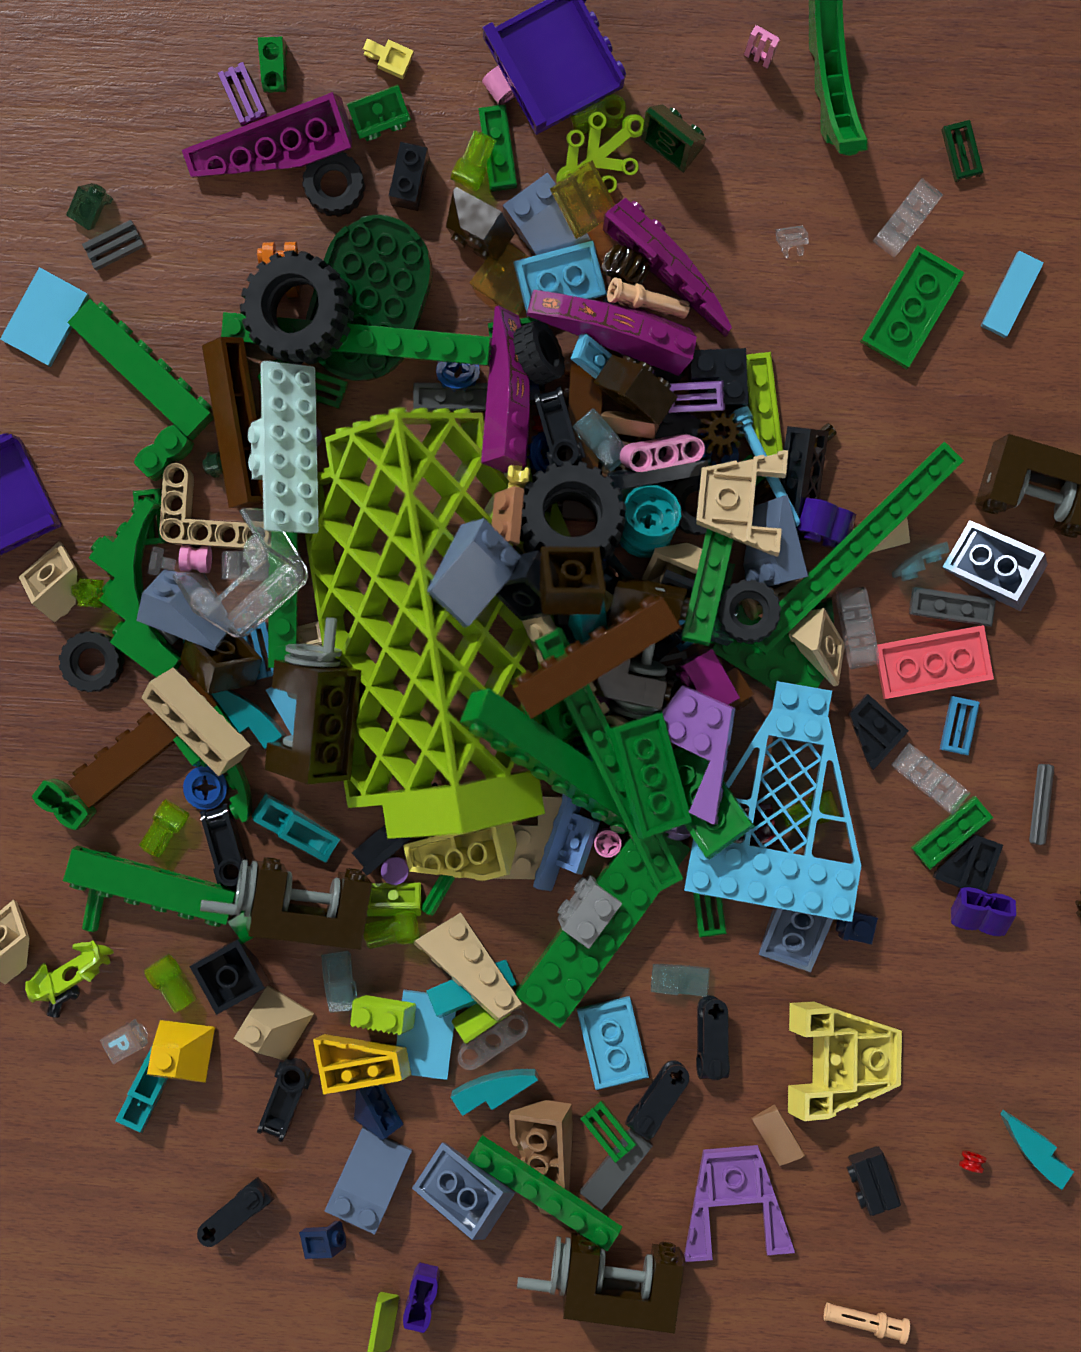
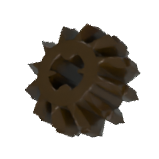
M614 245L611 247L609 252L606 253L601 266L605 275L609 276L611 280L620 278L622 282L631 285L636 283L642 284L646 280L650 269L648 260L642 257L641 253H637L634 249H630L625 245Z
M721 410L718 418L716 413L712 411L709 414L710 420L705 418L701 420L700 423L704 428L698 429L697 435L704 437L701 439L704 445H709L706 450L707 454L716 449V457L721 458L724 449L725 453L731 456L733 454L732 447L735 449L741 447L742 444L737 439H743L745 433L737 431L743 426L742 422L733 423L736 414L732 413L728 419L726 418V411ZM718 428L721 432L726 431L727 434L724 439L722 436L716 437L715 434Z

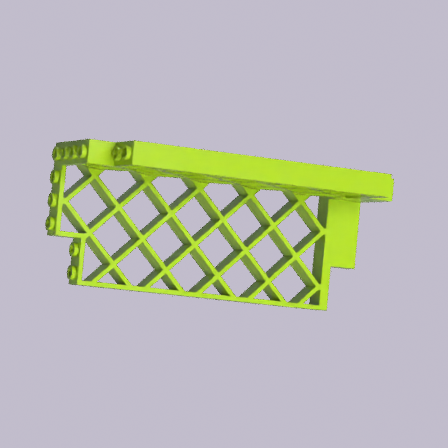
M406 408L389 410V415L370 417L371 421L353 423V428H338L335 430L336 434L325 437L329 467L324 468V473L317 472L319 531L315 534L305 533L322 646L324 643L326 618H336L335 648L342 651V655L336 658L341 660V665L361 670L360 681L366 686L361 700H358L351 780L344 781L348 808L382 805L387 838L464 834L545 814L540 779L535 778L528 769L510 773L514 765L511 757L500 751H497L494 757L479 742L481 737L471 734L466 726L463 727L447 710L457 690L468 700L472 692L488 688L502 697L509 682L511 685L516 684L514 679L526 672L519 662L527 646L529 645L534 651L522 621L496 596L491 599L468 627H464L427 592L434 576L425 567V563L434 548L445 557L454 539V536L446 529L454 512L466 523L485 518L492 525L494 494L508 489V474L504 473L503 475L501 471L481 463L484 434L483 414L471 413L469 408L453 411L454 413H450L449 408L436 409L432 412H428V408L414 409L411 412H406ZM405 425H431V428L421 443ZM392 428L385 445L377 437L376 433ZM443 442L462 461L454 477L435 458ZM368 457L377 465L370 486L361 479ZM527 458L526 468L530 469L528 482H532L533 479L530 468V459ZM475 476L492 494L484 510L466 492ZM422 477L442 497L433 513L413 493ZM332 483L326 499L324 497L323 485ZM396 485L405 493V499L398 516L388 506ZM352 500L361 508L353 527L345 519ZM378 528L388 536L381 556L371 547ZM336 540L344 548L338 566L335 564L333 554ZM519 541V544H516V551L519 554L526 553L523 549L524 541ZM406 556L417 566L409 586L399 576ZM362 568L372 578L365 596L355 586ZM389 597L400 608L393 625L382 615ZM346 608L355 617L349 634L345 630L343 618ZM497 614L513 629L505 647L488 632ZM550 615L555 623L554 615ZM446 619L463 635L454 655L436 639ZM417 627L428 638L421 657L409 645ZM372 637L383 648L376 664L366 654ZM478 651L494 666L485 686L468 671ZM399 667L411 679L404 695L393 684ZM427 698L439 710V715L433 728L421 715ZM521 704L520 707H519V710H521L523 713H525V711H524V709H523V707H522V704ZM382 706L394 718L388 732L376 721ZM410 737L422 750L416 765L403 752ZM573 738L564 740L566 743L574 741ZM366 744L377 756L371 769L366 764L364 752ZM469 760L486 776L484 779L459 784V780ZM438 769L451 785L432 787L431 783ZM392 775L405 789L387 791Z

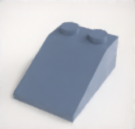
M548 172L503 204L504 216L533 256L592 241L566 197Z
M788 495L754 506L752 526L782 529L779 557L773 556L746 545L743 563L745 580H756V582L765 583L767 587H772L808 577Z
M485 518L461 524L427 592L464 627H468L511 577L521 555Z
M969 521L943 565V569L993 599L1021 611L1048 563L1045 553Z
M166 569L142 593L136 620L213 651L216 650L235 624V620L191 579L181 576L176 571Z
M773 907L759 955L811 972L833 918Z
M362 1127L324 1212L375 1235L412 1149L389 1138L381 1140L367 1128Z
M442 1142L412 1189L472 1240H484L515 1192L467 1160L466 1156L445 1142Z

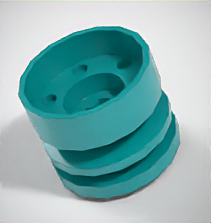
M643 485L635 488L627 495L624 502L626 504V522L620 545L632 555L640 558H651L655 548L669 546L681 519V506L677 498L668 489L658 485Z

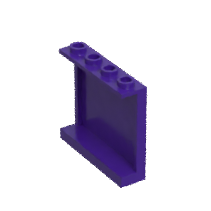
M544 0L496 27L493 22L482 27L483 39L536 135L619 91L624 86L625 69L619 60L615 61L611 53L613 52L612 45L607 36L602 37L598 30L600 27L598 19L593 11H588L584 4L586 0Z
M9 433L0 435V556L62 526L21 439L13 434L9 435Z

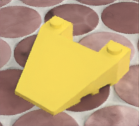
M817 1002L790 1003L789 1031L804 1037H813V1081L811 1084L788 1085L789 1114L803 1121L830 1119L837 1116L836 1113L846 1108L852 1109L858 1106V1102L867 1098L873 1099L901 1086V1030Z

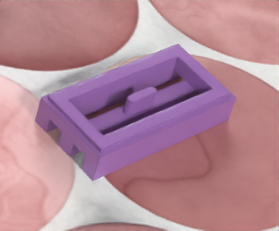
M243 62L239 63L236 68H233V66L228 68L229 71L227 72L221 71L218 73L241 126L266 116ZM241 73L257 106L258 111L253 113L237 77ZM230 78L233 79L248 113L246 117H243L227 81Z
M724 381L670 383L672 386L670 390L673 393L674 390L716 388V392L675 394L678 396L676 401L717 399V403L675 405L674 402L669 413L725 409L723 400L725 398L723 392Z

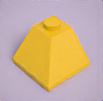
M160 1020L152 1044L147 1074L154 1077L206 1083L215 1027Z

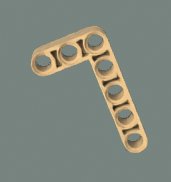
M171 463L165 468L159 528L162 539L175 545L184 544L269 551V531L264 530V524L191 519L194 485L193 473L190 469L179 463ZM183 470V481L175 484L173 481L175 472ZM180 497L183 503L182 507L178 511H173L171 503L175 498ZM178 524L181 530L180 535L172 539L169 534L170 528ZM206 526L208 536L206 539L199 541L196 535L197 530L200 527ZM229 528H233L236 533L235 539L231 542H226L224 540V532ZM256 530H261L263 533V540L259 544H253L251 541V535Z

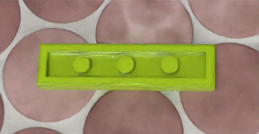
M771 352L746 355L748 406L753 415L752 427L767 456L777 454L778 451H783Z

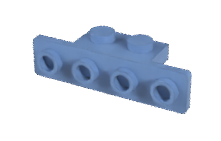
M564 794L559 812L553 822L549 841L544 848L540 867L535 874L533 887L540 890L552 891L560 867L582 875L600 822L580 815L581 807L571 802L572 799Z

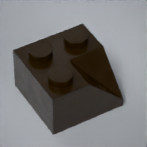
M455 187L446 223V228L452 235L451 240L463 248L466 245L473 248V252L484 260H487L489 257L498 262L515 233L502 211Z
M612 355L593 382L628 413L660 425L678 398L670 390L672 387L670 383L661 377L653 375L655 370L642 361L638 364L628 356L620 358Z
M541 546L540 598L542 614L600 615L606 591L599 547Z
M234 627L215 651L185 640L180 663L207 694L255 685L262 661L258 653Z

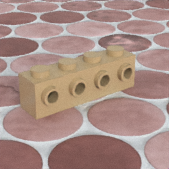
M174 668L150 681L141 697L218 776L239 763L251 746L207 702L205 697L200 695L188 683L186 678L180 675Z

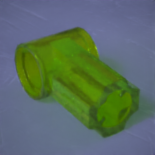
M611 94L606 96L603 101L571 116L574 130H579L584 135L589 134L588 118L594 112H601L606 117V124L602 129L620 126L625 117V101L619 95ZM609 107H616L620 113L612 116L606 110ZM596 115L593 118V124L599 126L602 119Z
M474 130L463 157H460L454 166L451 180L476 192L485 177V166L497 141L482 132Z
M79 578L78 583L72 585L71 595L77 599V606L102 608L103 603L99 599L103 595L101 591L104 587V580Z
M822 791L819 811L822 814L840 817L832 791ZM814 794L804 801L810 810ZM801 803L791 805L786 809L795 823L808 814ZM782 812L784 822L788 828L792 824ZM810 817L800 823L798 828L808 826ZM820 818L817 820V824L825 823L831 820Z
M165 799L153 816L154 821L139 846L148 854L158 858L161 857L174 834H177L187 821L190 813Z
M401 911L393 914L390 919L365 924L364 939L369 949L394 943L401 945L411 944L420 938L416 911Z
M170 954L165 955L144 970L148 982L154 989L160 990L174 1013H177L196 1000L181 976L180 966Z

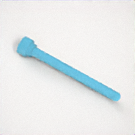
M741 407L732 412L736 414L733 423H743L739 431L745 433V438L754 456H767L752 427L753 415L749 407ZM766 477L776 498L787 495L779 478ZM789 499L795 526L797 527L800 524V519Z

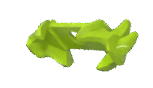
M94 941L73 944L72 949L81 951L79 956L53 972H48L46 964L43 963L32 979L25 982V991L28 999L32 1003L36 1001L49 1002L50 1000L52 1004H55V997L84 979L91 982L100 973L99 966L102 963L106 965L111 963L107 955L113 954L114 951L110 947L98 945ZM77 968L79 970L72 980L65 981V974L69 969Z

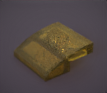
M593 160L583 164L571 175L562 178L550 188L576 239L601 224L607 211L615 206Z
M508 244L498 262L488 257L469 283L474 289L492 299L496 305L519 315L525 305L513 262L528 258V256L511 244Z

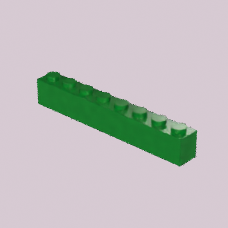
M490 688L471 693L460 723L466 726L471 734L482 737L490 743L493 749L511 757L513 763L524 766L532 772L531 774L535 778L544 780L552 786L554 791L572 799L571 802L591 812L593 818L604 821L610 826L612 831L620 834L628 832L594 762Z

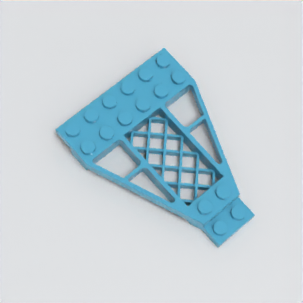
M776 682L772 709L726 782V785L730 788L753 749L759 748L751 798L749 800L736 798L738 803L746 804L749 807L748 817L752 823L756 808L764 818V821L745 833L742 843L733 842L710 860L705 857L693 839L684 891L852 922L861 862L828 717L832 695L831 690ZM768 736L778 738L767 746ZM784 739L805 744L793 752ZM781 741L790 755L777 763L768 749ZM812 744L822 746L821 755L818 754ZM809 746L817 760L804 768L795 754ZM766 753L774 766L762 773ZM792 757L801 771L788 779L779 765ZM828 760L832 761L843 817L826 815L819 811ZM819 762L815 783L807 770ZM776 768L785 782L772 790L763 776ZM804 773L813 787L799 795L791 781ZM760 781H762L769 793L757 801ZM788 784L797 798L783 806L774 793ZM814 790L812 808L810 810L802 798ZM772 796L781 809L767 818L758 804ZM800 801L808 814L795 823L786 809ZM783 812L792 825L779 834L770 820ZM810 817L807 837H805L798 828V825ZM824 818L845 822L853 857L851 864L816 858L812 855L818 819ZM767 823L776 836L762 845L754 831ZM795 828L803 842L790 850L781 837ZM751 835L759 847L749 845ZM779 839L787 852L767 849L766 847ZM805 845L804 855L794 854L795 851Z

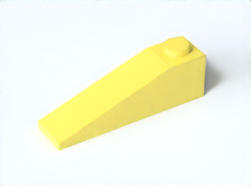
M512 822L464 834L437 835L404 844L403 847L409 872L432 875L440 874L456 878L486 881L510 874L517 842Z

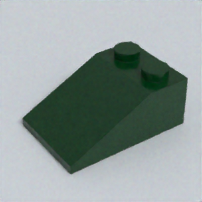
M663 104L650 106L645 113L641 140L684 173L704 148L706 138L703 131L696 125L692 124L690 126L682 120V115L672 107L668 109Z

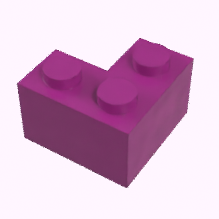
M701 649L674 665L677 669L674 675L681 686H688L727 705L740 698L712 649Z

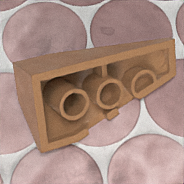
M544 1100L510 1111V1138L513 1146L518 1148L521 1156L520 1160L569 1191L573 1133L572 1104ZM538 1206L540 1213L549 1214Z

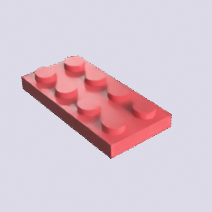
M984 625L874 645L883 699L994 679Z

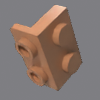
M517 486L494 494L492 526L515 550L516 544H519L524 496V489Z

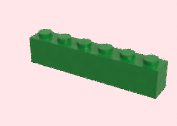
M89 299L67 323L188 438L194 440L214 419L213 414L210 412L212 406L201 396L196 399L190 393L193 388L182 377L176 380L170 374L173 369L162 358L156 361L150 355L153 350L142 339L136 342L130 336L133 331L122 320L117 324L110 317L113 312L102 301L97 305L93 300Z
M78 845L71 850L63 878L64 882L70 883L69 887L76 890L94 889L97 890V895L113 898V895L124 897L123 901L129 904L140 905V902L150 904L151 909L155 911L167 912V909L176 911L181 918L193 920L194 917L205 919L204 923L215 927H220L221 924L226 925L230 915L200 911L201 900L233 904L236 896V888L222 887L220 884Z

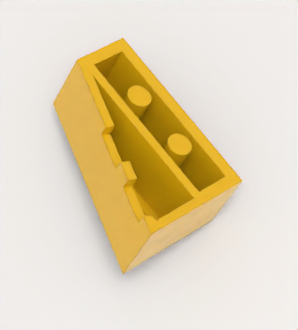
M327 1034L313 1039L323 1095L402 1081L412 1075L406 1047Z

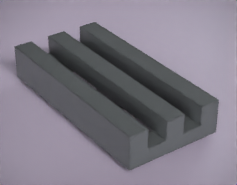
M132 220L82 244L96 271L145 247ZM131 230V232H129V233H127V234H125V235H123V236H121V237H119V238H117V239H115V240H113V241H111V242H109V243H107V244H105V245H103V246H101V247H99V248H97V249H95V250H92V249H94V248H96V247H98V246H100V245H102V244H104V243H106V242H108V241H110V240H112V239H114V238H116V237H118V236H120V235H122V234H124V233H126V232H128V231ZM135 238L136 242L97 260L96 257Z

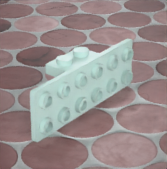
M264 361L261 363L262 418L251 423L248 430V440L251 443V455L248 461L249 469L252 471V479L263 480L264 530L315 534L319 531L315 368L313 366Z

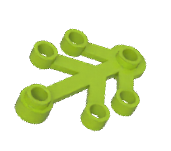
M601 112L592 113L588 118L590 131L586 159L578 164L579 147L584 143V134L579 130L570 131L567 135V143L569 145L566 166L562 167L556 176V183L559 189L565 193H575L583 186L598 188L607 193L613 192L617 187V181L613 176L606 175L602 178L585 175L593 167L622 171L626 175H634L639 168L638 162L635 159L626 158L620 160L605 157L630 137L636 138L641 136L644 119L637 114L628 115L623 120L622 129L599 147L601 129L606 124V117ZM596 115L602 119L599 126L593 124V118ZM635 120L639 123V129L636 132L631 129V123ZM574 133L580 136V141L577 144H573L571 141V136ZM628 161H631L634 164V168L631 172H628L625 169V165ZM568 174H573L575 177V181L571 185L566 182ZM606 179L612 180V187L610 189H605L604 187Z

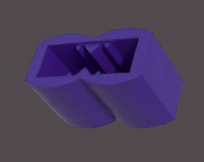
M806 498L797 530L805 534V539L814 542L822 540L823 546L834 549L852 532L857 514L821 499Z
M971 887L961 888L951 907V924L965 930L978 929L992 936L1006 935L1016 917V900L1003 894H987L982 890Z
M419 1263L416 1266L403 1315L404 1329L421 1333L427 1330L440 1279L439 1267L425 1263Z

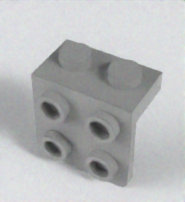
M589 874L586 879L582 877L574 887L575 894L570 901L566 899L557 911L562 930L587 948L591 947L622 905L620 900L600 887L595 878Z

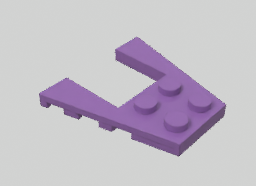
M681 686L662 713L670 742L710 761L689 813L714 825L718 823L719 819L717 815L719 802L722 800V782L727 767L726 756L728 745H730L735 708L688 686Z
M758 1145L703 1150L684 1253L685 1262L713 1260L709 1207L762 1203L767 1255L795 1253Z

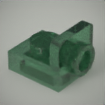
M91 183L78 186L66 216L87 230H92L96 226L104 205L111 204L113 198L106 194V190L98 184Z

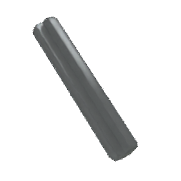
M1039 764L1037 768L1029 838L1030 843L1036 845H1045L1047 838L1054 766L1049 764Z

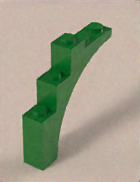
M809 0V50L815 58V92L821 101V135L826 143L835 146L839 154L855 155L858 151L867 150L868 139L857 115L849 79L844 37L843 0Z
M144 498V500L140 499L132 508L131 512L133 515L129 521H125L119 526L116 531V538L114 536H104L103 538L99 537L91 547L93 552L89 559L114 577V580L110 579L102 588L101 592L104 594L99 601L125 619V621H120L112 631L114 637L110 643L157 678L171 668L177 671L182 665L180 663L182 654L170 645L156 628L136 621L142 593L144 592L142 579L144 542L151 523L161 508V504L153 498Z

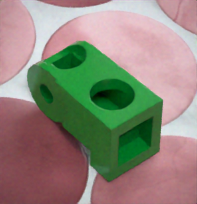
M282 36L257 37L263 92H287V44Z

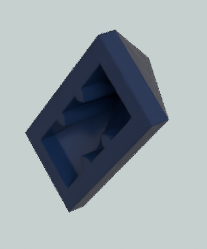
M383 1084L363 1087L356 1091L354 1120L381 1140L387 1138L404 1125Z

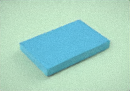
M593 241L513 262L526 313L533 290L565 294L590 300L607 295Z
M39 267L0 340L51 367L72 329L67 322L87 302L90 295Z
M404 990L402 1001L416 1003L415 1022L413 1029L397 1036L396 1046L407 1048L411 1074L413 1076L447 1080L454 1026L451 1021L455 1018L456 1011L439 1018L434 1012L427 992Z
M630 996L577 1008L596 1090L649 1078Z

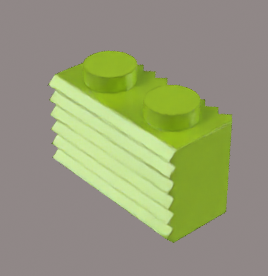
M364 995L353 1000L350 1025L357 1028L362 1027V1029L367 1028V1030L372 1029L373 1031L388 1032V1034L392 1032L393 1034L401 1035L414 1028L416 1003Z

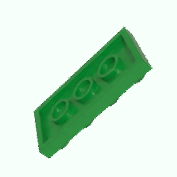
M917 245L860 342L901 367L908 369L959 284L964 272Z
M739 605L735 611L736 618L744 625H754L761 620L759 616L755 620L749 619L742 605ZM724 631L712 647L717 656L774 692L777 681L818 688L824 679V676L799 651L795 642L790 640L788 634L766 655L754 644L739 643L737 640L729 638L728 634Z
M656 713L609 728L638 838L644 839L692 822L663 713Z
M678 746L673 750L690 811L710 761ZM724 781L722 782V800L719 802L717 815L719 817L718 823L713 825L690 813L692 822L684 824L705 857L709 860L755 827Z

